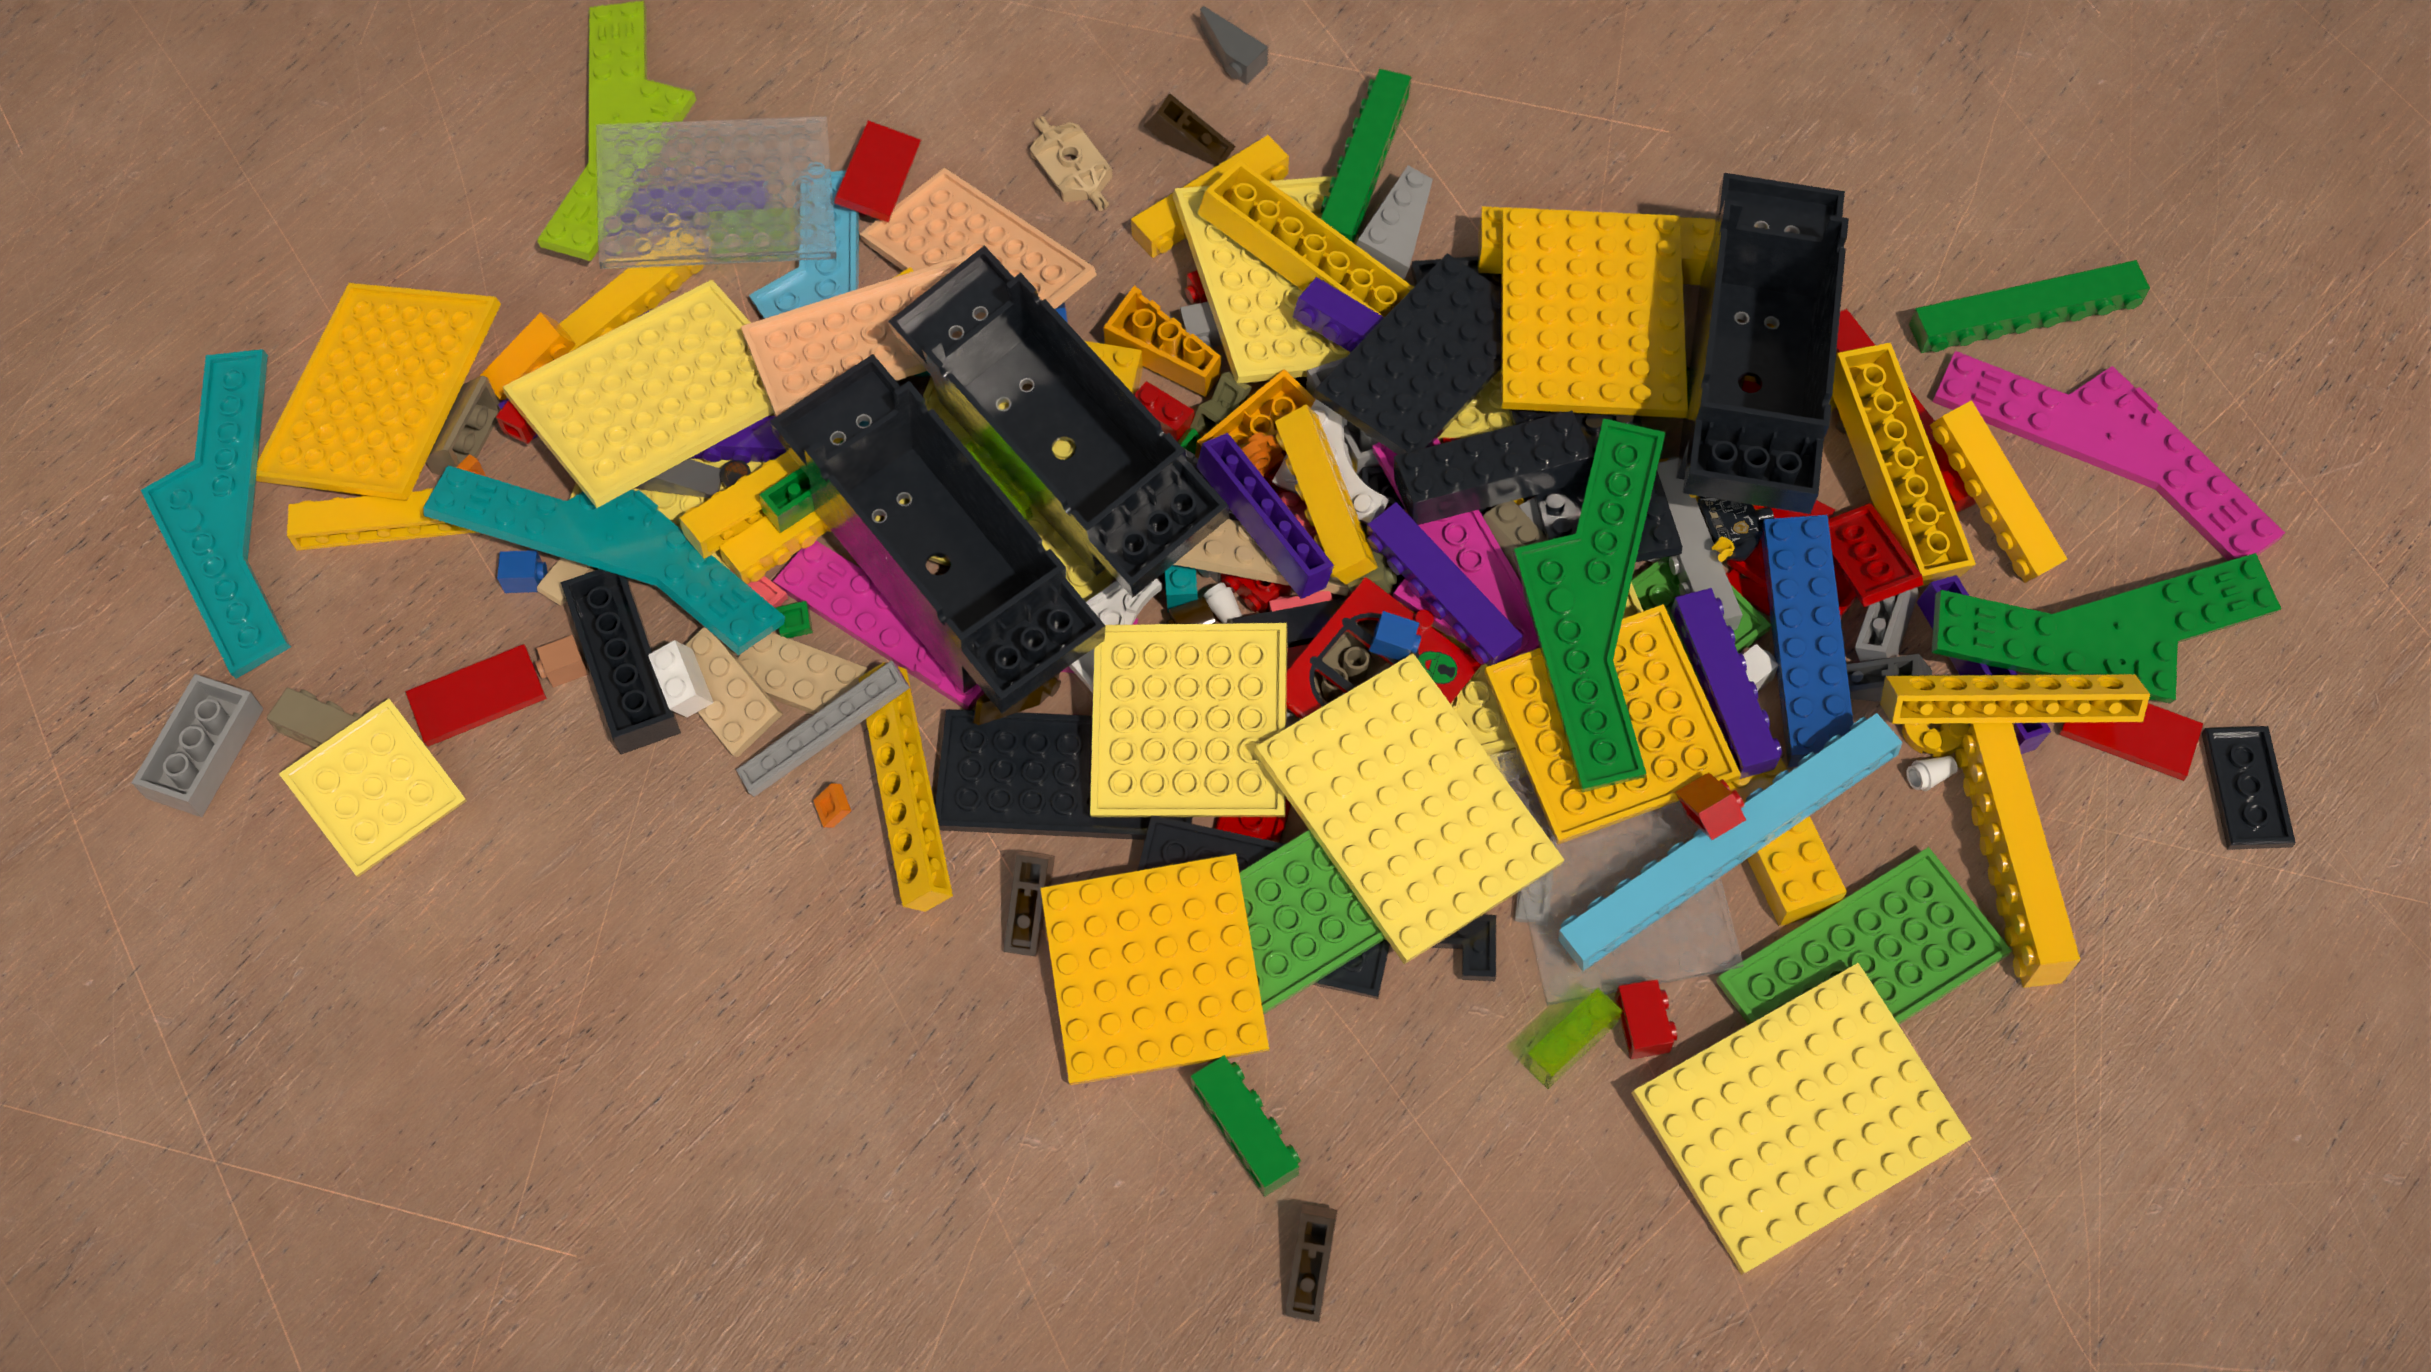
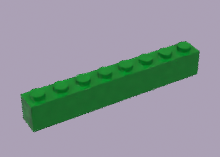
M1379 68L1376 78L1370 79L1367 89L1368 98H1363L1359 114L1361 117H1356L1353 123L1352 134L1354 135L1353 137L1348 136L1344 149L1346 155L1345 157L1340 156L1338 161V176H1333L1329 186V193L1331 194L1323 199L1321 207L1322 217L1319 218L1353 243L1357 237L1408 102L1412 78L1410 75Z
M2137 260L1918 307L1914 310L1909 327L1921 353L1930 351L1940 352L1948 347L1957 345L1967 346L1975 341L1984 339L1994 340L2007 334H2022L2034 328H2049L2066 321L2076 322L2099 314L2103 316L2116 310L2134 309L2142 305L2150 290V286Z

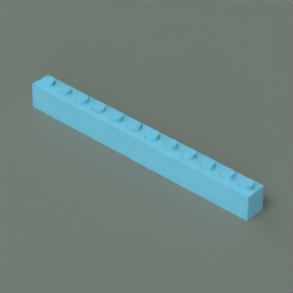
M1877 713L1869 719L1862 717L1851 726L1850 732L1842 737L1836 735L1825 744V749L1816 755L1814 752L1806 755L1798 763L1799 766L1793 771L1785 770L1774 778L1771 786L1765 790L1758 788L1747 797V802L1744 803L1745 807L1741 808L1746 821L1714 840H1711L1704 832L1698 829L1693 839L1686 844L1679 842L1667 852L1668 856L1661 861L1653 860L1642 868V874L1633 880L1627 878L1620 882L1614 888L1615 892L1607 898L1601 896L1589 904L1588 910L1579 917L1572 915L1567 918L1560 926L1559 942L1582 971L1586 970L1899 754L1902 745L1900 738Z

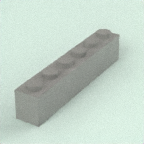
M1679 458L1658 463L1657 471L1683 546L1682 554L1669 557L1670 570L1673 575L1677 574L1680 581V595L1712 588L1715 598H1720L1724 608L1723 617L1726 625H1730L1733 630H1736L1743 614L1724 567L1717 558L1718 553L1716 550L1711 549L1714 543L1695 498H1691L1689 494L1683 493L1684 480L1676 479Z

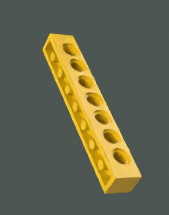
M883 662L858 678L859 683L883 667L887 662ZM897 666L910 687L907 669ZM909 688L866 718V725L874 757L902 906L926 912L953 897L913 697L911 688Z
M2135 674L1885 676L1880 705L1892 724L2143 722L2150 693Z

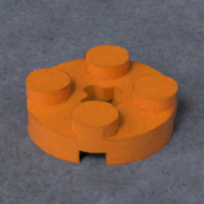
M1262 432L1256 433L1248 439V444L1241 449L1263 477L1273 471L1284 459L1283 449L1280 447L1275 435L1265 436Z

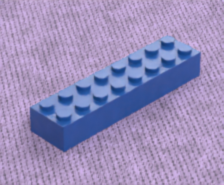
M1827 515L1764 519L1761 541L1775 660L1779 665L1777 668V679L1788 767H1798V763L1811 752H1814L1816 755L1825 749V744L1836 735L1844 736L1851 731L1850 728L1854 724Z

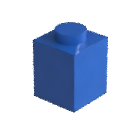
M537 550L500 552L497 579L504 593L538 592L537 586L546 576L548 570L546 562H542Z
M1383 611L1377 622L1369 651L1398 661L1408 657L1410 653L1416 654L1421 641V636L1416 634L1419 622Z

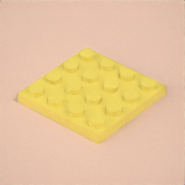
M387 699L279 773L357 877H360L466 802L465 797L390 699Z

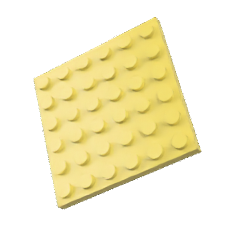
M1287 624L1105 625V641L1094 648L1090 816L1285 817V795L1254 750L1257 745L1286 729Z

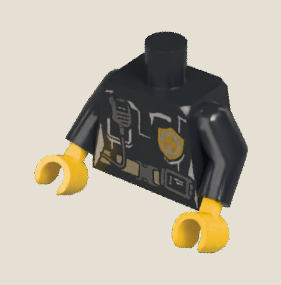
M1689 494L1691 498L1697 497L1696 495ZM1699 496L1700 499H1698L1697 504L1714 543L1711 549L1717 551L1718 560L1720 562L1725 561V559L1739 562L1745 561L1758 547L1763 532L1764 519H1774L1772 509L1764 507L1755 510L1751 504Z

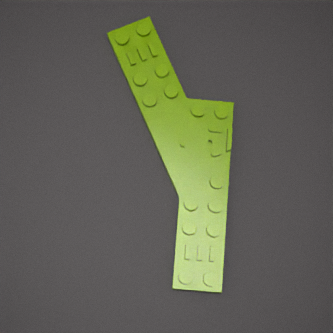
M644 1L589 7V163L537 239L541 248L592 261L626 209L635 191L639 189L696 101L693 91L647 80V30Z

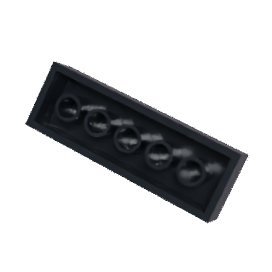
M1572 410L1394 456V481L1408 515L1417 525L1587 482L1594 455Z
M598 569L561 582L612 739L620 754L622 755L681 734L675 713L669 710L648 655L653 652L628 577Z

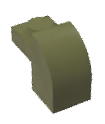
M1230 372L1222 374L1212 399L1198 406L1190 428H1194L1203 437L1246 401L1252 387L1246 383H1236L1233 374Z

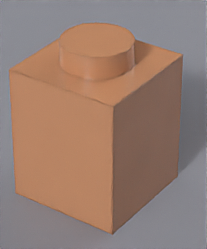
M573 635L537 648L540 660L535 661L542 679L548 677L553 688L589 674Z

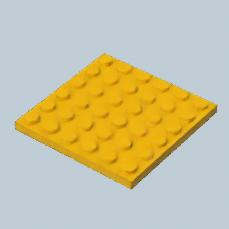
M1664 604L1622 619L1613 658L1647 773L1645 778L1581 792L1541 649L1539 648L1485 667L1484 673L1557 845L1679 801L1675 793L1676 791L1708 772L1718 781L1723 779L1726 783L1736 781L1741 777L1740 771Z
M1236 854L1040 888L1070 1085L1210 1062L1219 1059L1223 1055L1226 1058H1233L1270 1051Z

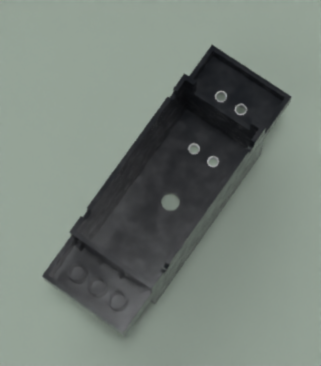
M1730 173L1723 174L1719 187L1714 236L1700 279L1687 386L1688 412L1686 418H1683L1676 479L1684 480V494L1806 514L1811 513L1819 495L1823 443L1830 426L1831 405H1829L1833 394L1846 254L1844 245L1847 239L1849 218L1843 217L1845 191ZM1737 319H1742L1745 323H1740ZM1766 324H1772L1775 327L1770 328ZM1743 376L1755 377V381L1761 386V389L1754 393L1745 392L1739 387L1738 381Z
M985 245L888 321L891 331L931 374L939 401L1093 573L1097 576L1104 569H1107L1132 598L1229 519V505L1187 461L1186 450L1170 433L1165 434L1163 432L1161 423L1046 299L1043 301L1040 299L1037 289L1020 272L1017 276L1013 277ZM980 312L986 314L983 319H977L976 315ZM956 331L962 332V336L959 338H953L952 334ZM1025 384L1033 386L1029 391L1023 390L1022 387ZM1003 402L1009 404V407L1005 410L999 408V405ZM1058 440H1071L1074 442L1076 452L1071 458L1062 460L1054 456L1052 448Z
M874 354L770 421L774 436L809 477L815 512L963 693L978 684L1002 714L1105 641V624L1066 579V567L1051 549L1045 550L1042 545V538L933 408L931 410L927 409L925 399L912 383L908 381L900 386ZM861 421H868L870 423L866 427L859 425ZM835 438L844 439L841 444L833 442ZM903 498H907L910 500V502L906 505L899 503V501ZM877 515L885 517L881 522L874 520ZM935 555L941 558L946 557L951 563L948 572L943 575L930 573L926 568V563L931 557Z

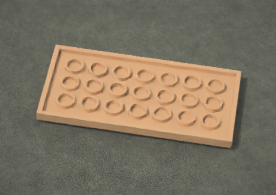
M943 168L898 203L889 223L878 219L860 233L863 243L903 271L909 267L914 271L967 254L971 256L985 245L1013 277L1021 272L1037 289L1040 299L1042 301L1046 299L1054 309L1096 276L1095 268L946 168Z
M969 254L741 326L743 336L775 416L777 417L872 354L875 355L896 381L927 371L891 331L888 321L970 257ZM980 312L976 315V318L983 319L986 314ZM956 331L952 334L953 338H959L962 336V332Z

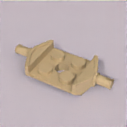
M1043 116L1040 117V120L1037 118L1034 124L1042 135L1034 140L1030 148L1031 159L1033 161L1037 159L1060 190L1063 202L1091 199L1099 211H1103V208L1106 209L1109 203L1100 192L1112 179V168L1078 124L1068 122L1057 127H1051ZM1068 154L1078 156L1074 160L1064 159V156Z

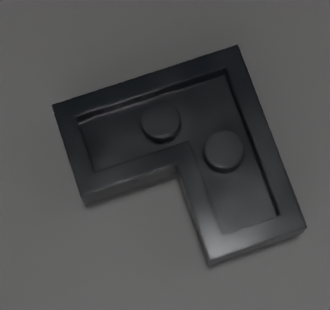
M1483 914L1431 947L1462 949V980L1495 982L1496 915Z

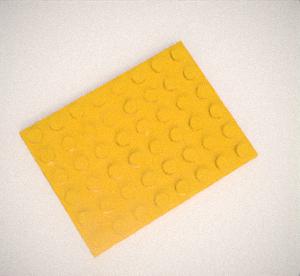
M1503 207L1501 409L1555 412L1573 410L1575 413L1686 418L1688 403L1680 216Z
M348 283L257 462L256 481L408 500L500 308L501 303L493 296Z

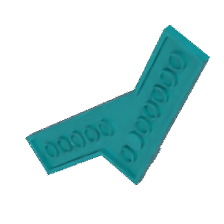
M263 349L206 355L195 459L141 489L228 671L235 679L291 648L248 562L268 355Z
M448 465L423 507L424 516L655 585L738 656L784 625L785 616L714 556L710 555L704 559L684 536L683 531L658 510V505L640 490L635 491L631 489L596 508L584 492L565 501Z

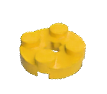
M1940 723L1941 731L1938 732L1935 728L1930 730L1928 728L1929 724H1902V734L1908 745L1921 754L1923 751L1933 754L1932 757H1945L1956 752L1969 729L1968 723Z

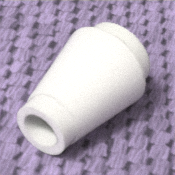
M1224 583L1213 586L1203 595L1211 611L1223 624H1232L1233 618L1242 617L1231 587H1226Z
M1951 756L1916 760L1912 763V766L1907 768V779L1915 790L1928 791L1957 772V764Z

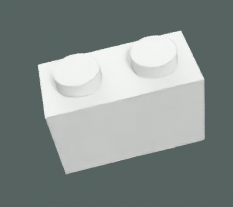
M674 640L648 655L669 710L689 717L714 703L693 649Z

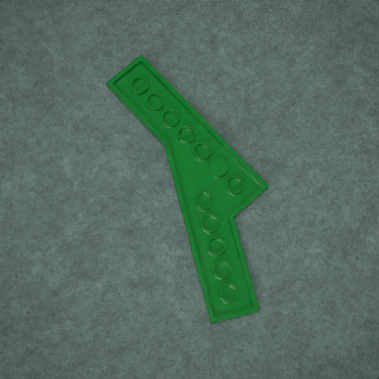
M1604 418L1576 534L1514 548L1513 550L1523 586L1524 597L1530 617H1532L1581 792L1645 778L1647 775L1613 658L1666 432Z
M2256 553L2054 614L1940 590L1935 594L1932 653L2033 675L2135 674L2150 693V700L2170 704L2176 700L2178 643L2274 614L2282 608Z

